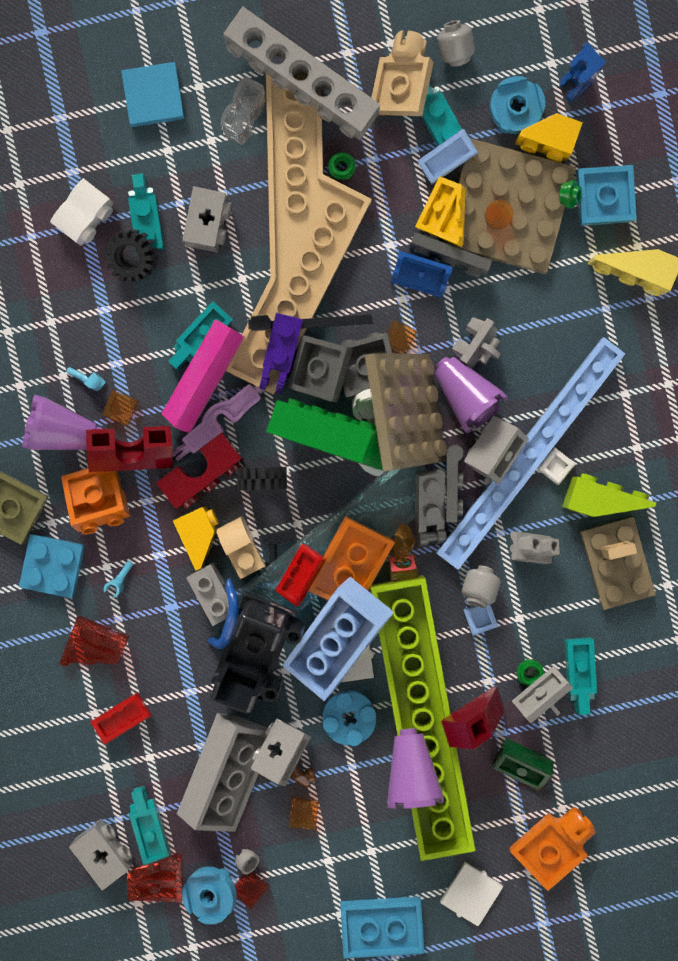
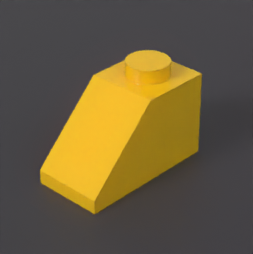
M206 506L173 520L195 570L204 567L217 533L215 525L219 524L212 509L208 511Z

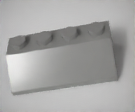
M217 713L177 812V815L194 830L236 831L259 774L250 768L253 764L252 757L255 751L262 747L266 740V727L236 715Z

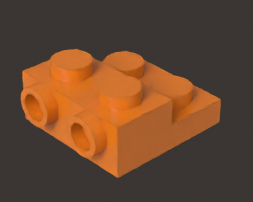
M87 468L61 476L70 524L77 532L92 534L98 530L97 526L104 524L118 526L124 523V518L130 517L126 495L121 488L118 471L89 472Z

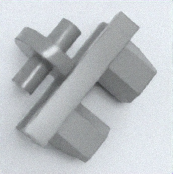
M473 317L467 325L466 331L474 336V339L470 345L459 339L452 348L454 355L471 369L474 368L478 360L483 364H486L490 357L498 360L501 354L496 350V347L500 340L494 337L498 332V329L494 326L495 323L488 318L484 322Z
M517 531L510 533L513 544L510 546L512 560L550 564L552 563V556L560 554L559 540L551 538V536Z

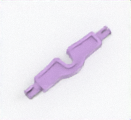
M249 384L230 400L214 404L205 413L202 423L183 437L182 441L184 443L173 451V457L179 454L175 458L179 462L189 452L196 453L208 442L224 432L217 421L219 414H225L231 422L236 423L253 405L261 400L259 395L264 390L256 386L252 387Z

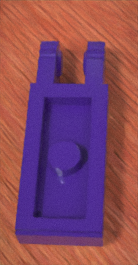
M276 313L263 363L264 370L259 389L266 390V387H268L272 369L281 372L276 384V393L283 394L287 375L290 374L303 319Z

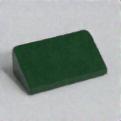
M506 738L492 764V769L541 791L553 775L554 762Z

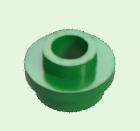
M340 152L333 155L330 159L329 172L333 178L344 181L351 178L355 173L356 163L350 154ZM340 163H344L347 165V169L339 171L337 166Z
M571 180L569 183L564 182L559 194L560 204L572 209L576 203L580 202L582 197V188L576 180Z
M527 659L518 665L516 671L517 678L523 685L529 687L544 674V669L536 660ZM528 668L534 669V674L531 677L525 675V671Z

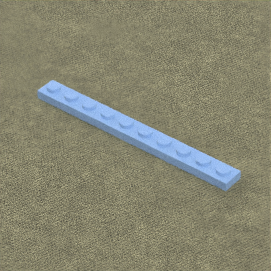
M606 338L600 339L526 435L529 440L501 483L497 484L491 481L447 537L446 541L437 550L436 553L456 569H460L625 355L623 351Z

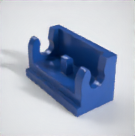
M588 42L582 46L579 53L573 58L570 63V71L563 76L559 83V87L564 86L567 81L575 83V88L566 97L570 103L595 81L606 64L605 60Z
M400 251L390 283L442 298L453 267Z

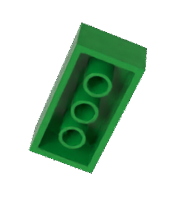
M290 398L288 403L276 401L266 432L383 471L376 425L362 420L359 422L351 417L339 413L334 414L313 405L311 407Z

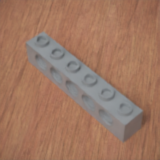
M242 6L223 33L226 49L237 58L240 56L249 61L250 67L259 74L266 73L272 78V82L278 88L290 90L294 93V97L304 106L311 105L317 110V114L327 122L332 120L339 125L340 131L347 137H356L358 140H361L379 115L380 104L245 7ZM252 41H260L262 43L258 48L248 46ZM274 57H282L285 59V61L281 64H274L271 62V60ZM305 73L308 77L303 81H298L294 78V75ZM319 89H327L330 91V94L326 97H320L316 92ZM346 104L350 105L353 110L350 113H342L339 107Z

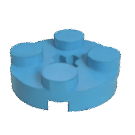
M522 76L507 78L493 92L489 103L490 116L502 133L520 134L521 130L539 122L545 109L544 93L536 83L534 85L532 82L527 81L528 78ZM514 99H517L518 103L524 104L520 112H516L510 107Z
M351 689L340 693L337 692L327 700L323 708V728L328 736L339 744L357 746L366 740L375 728L376 712L373 704L360 691ZM350 711L355 712L354 718L356 721L349 724L344 723L345 718L342 717V714H348Z
M206 866L197 869L188 878L182 889V900L189 914L193 912L195 916L199 917L198 921L204 924L222 922L236 905L237 893L235 885L231 880L230 873L223 868L218 869ZM207 890L214 894L213 901H210L209 896L204 895Z

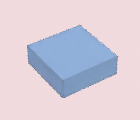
M490 604L486 608L470 606L463 609L473 636L498 627Z

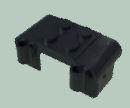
M244 592L232 638L223 649L219 664L211 681L214 684L211 693L213 701L249 714L252 712L256 701L262 702L264 698L268 702H274L278 699L283 682L281 678L273 675V671L285 641L292 645L300 643L306 627L303 620L295 617L297 611L249 592Z

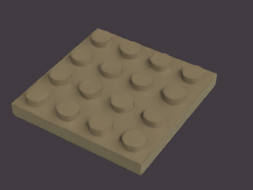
M471 138L479 153L464 163L458 183L466 188L463 246L461 248L444 240L442 242L490 260L546 274L565 210V205H561L559 201L560 189L564 182L569 183L573 180L576 167Z
M374 353L365 355L383 472L446 461L447 446L442 436L443 420L438 410V390L434 385V364L430 359V354Z

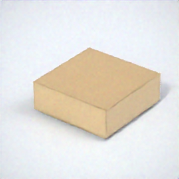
M629 541L601 548L603 558L609 560L637 553L635 544Z

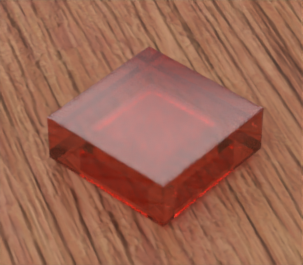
M254 872L242 874L234 884L237 898L250 908L255 905L268 888V883Z

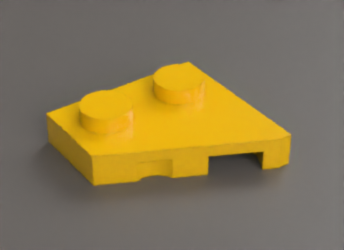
M439 176L415 227L420 231L462 248L464 241L466 188L461 184Z

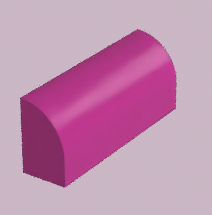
M216 319L161 413L175 428L190 433L245 338L239 332Z

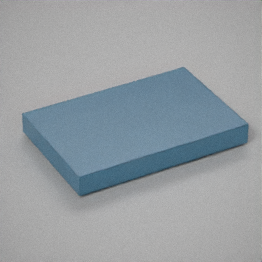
M420 896L340 901L344 959L424 954Z

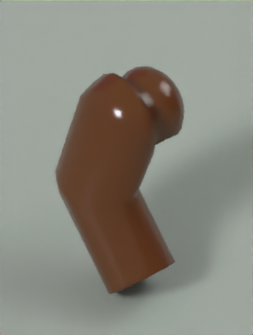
M298 763L290 777L303 787H309L311 783L317 780L312 768L302 772Z

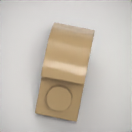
M243 516L217 529L220 543L226 555L229 556L240 579L266 566L253 542L255 539Z

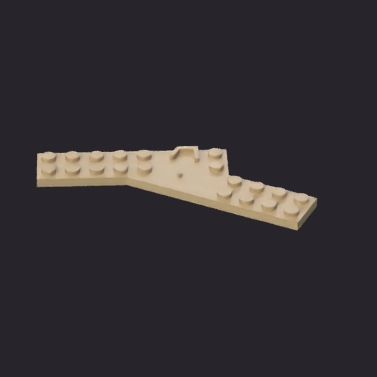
M305 73L294 75V78L298 81H303L308 77ZM266 74L270 280L252 316L269 315L271 321H274L276 313L300 319L313 318L372 199L323 175L322 118L311 105L304 106L294 97V93L290 90L278 88L272 82V78ZM319 89V90L316 92V94H317L318 96H320V97H321V89ZM247 324L242 334L245 338L226 371L259 388L264 370L263 363L272 330L251 332ZM307 328L301 329L297 347ZM271 369L269 384L264 391L272 395L275 394L276 384L281 374L280 371Z

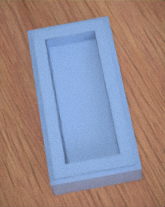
M462 129L417 162L430 183L434 184L439 176L443 178L479 152L465 129Z

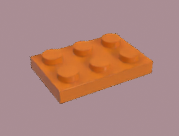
M345 516L323 556L327 560L310 587L309 592L329 601L336 589L349 577L353 578L368 591L395 543L394 540Z

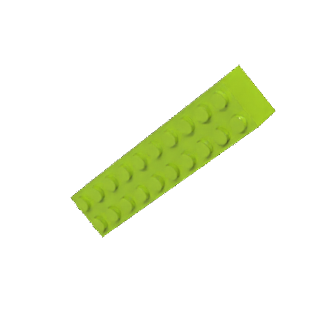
M423 575L372 584L370 586L371 594L394 612L380 630L379 637L397 735H400V730L412 728H417V734L423 733L444 795V803L442 804L436 802V805L411 808L420 859L424 861L474 852L475 846L457 748L449 747L441 720L450 715L426 579Z

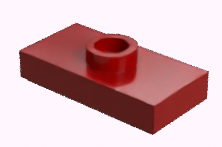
M301 544L275 591L294 606H300L327 559L308 545Z
M136 692L94 718L90 723L105 745L146 720L152 714L140 694Z

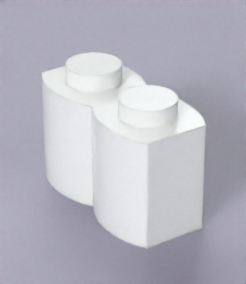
M83 178L74 187L67 200L59 207L50 222L82 246L94 238L97 224L101 221H106L113 212V208H111L113 202Z

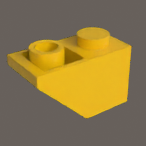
M556 113L521 130L515 144L520 145V148L526 152L536 153L537 151L545 154L549 160L566 162L572 154L583 122Z

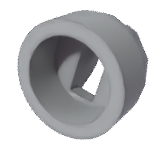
M242 849V853L239 856L236 855L235 863L243 874H249L257 867L259 857L249 849Z

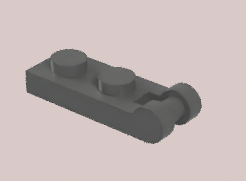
M458 445L449 447L446 453V522H457V516H463V500H458V489H463V473H458V461L462 459L464 453L463 449Z
M442 469L415 472L416 543L419 547L428 545V542L444 543L446 541L444 529L445 472ZM433 525V531L426 532L427 526Z

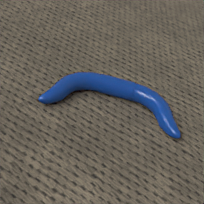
M231 579L226 581L229 609L221 637L219 639L211 637L207 641L208 644L216 649L225 648L229 644L239 615V600Z

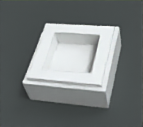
M553 447L537 470L556 485H559L576 464Z

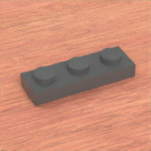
M414 232L409 247L419 257L429 258L431 256L440 259L439 263L453 268L455 265L465 269V273L474 277L485 276L492 263V260Z

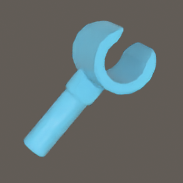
M71 367L67 369L68 374L81 380L94 391L100 390L106 383L95 372L88 378Z
M127 561L119 575L104 586V592L111 585H114L117 589L113 598L123 591L124 585L122 582L133 566L132 562Z

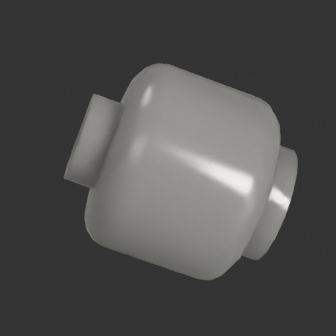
M460 20L444 24V29L437 36L441 59L449 63L450 66H460L468 63L471 60L470 57L475 53V43L471 27L461 24Z
M479 565L478 569H471L467 572L461 590L462 595L466 598V603L486 608L487 605L495 602L501 581L493 574L494 570L492 568Z

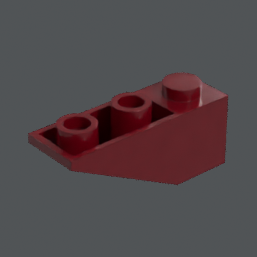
M493 686L441 720L449 747L474 750L492 737L504 713L497 686Z

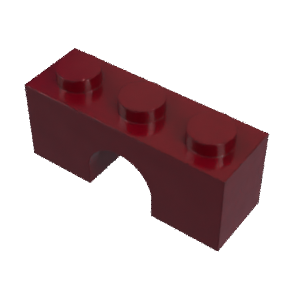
M171 426L143 427L141 438L133 442L118 440L115 437L114 428L86 430L89 472L173 468Z
M220 433L200 449L207 460V469L202 476L198 478L191 477L182 466H177L156 482L175 509H179L182 506L185 510L199 500L196 497L203 490L207 493L220 484L217 479L225 473L231 476L237 471V468L242 467L239 463L244 458L224 433Z

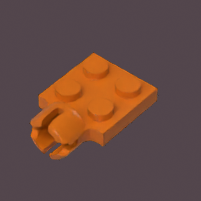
M576 807L571 808L560 818H555L548 813L509 847L510 852L547 891L588 857L587 851L583 846L595 835L596 831L588 817H583L581 815L583 812Z

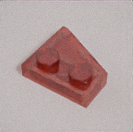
M80 615L75 621L59 664L62 666H68L70 663H84V665H94L98 662L117 664L121 660L130 636Z
M178 852L129 871L127 876L128 901L182 902V853Z

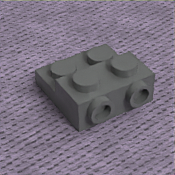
M381 332L371 333L364 339L357 341L353 339L345 340L340 344L341 346L353 349L343 382L347 401L353 400L360 392L370 389L365 355L374 353L393 354L387 332L383 334Z
M302 335L297 347L293 369L289 374L287 388L338 403L353 349Z

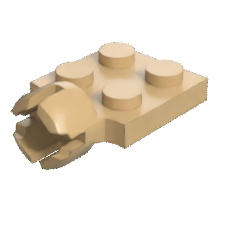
M405 31L398 32L394 38L390 55L380 57L372 93V99L380 104L379 115H423L434 62L430 57H424L427 41L417 32L408 31L406 39H403Z

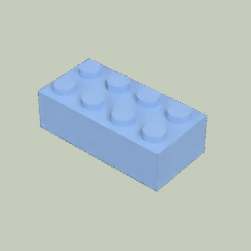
M349 577L336 589L306 631L300 643L296 645L282 666L325 701L339 686L394 612L353 578Z

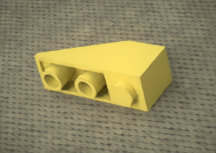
M658 249L595 255L588 262L589 265L594 267V271L603 275L613 274L620 277V282L631 286L635 284L642 286L646 293L654 296L664 295L671 291L678 274V257Z

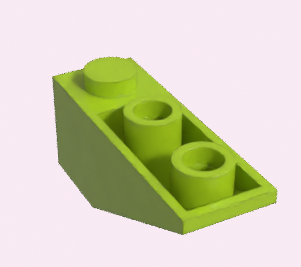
M582 473L581 477L571 478L562 505L563 508L596 517L651 508L656 506V502L648 500V494L633 490L631 495L622 492L623 486L607 482V485L604 486L596 483L598 478Z

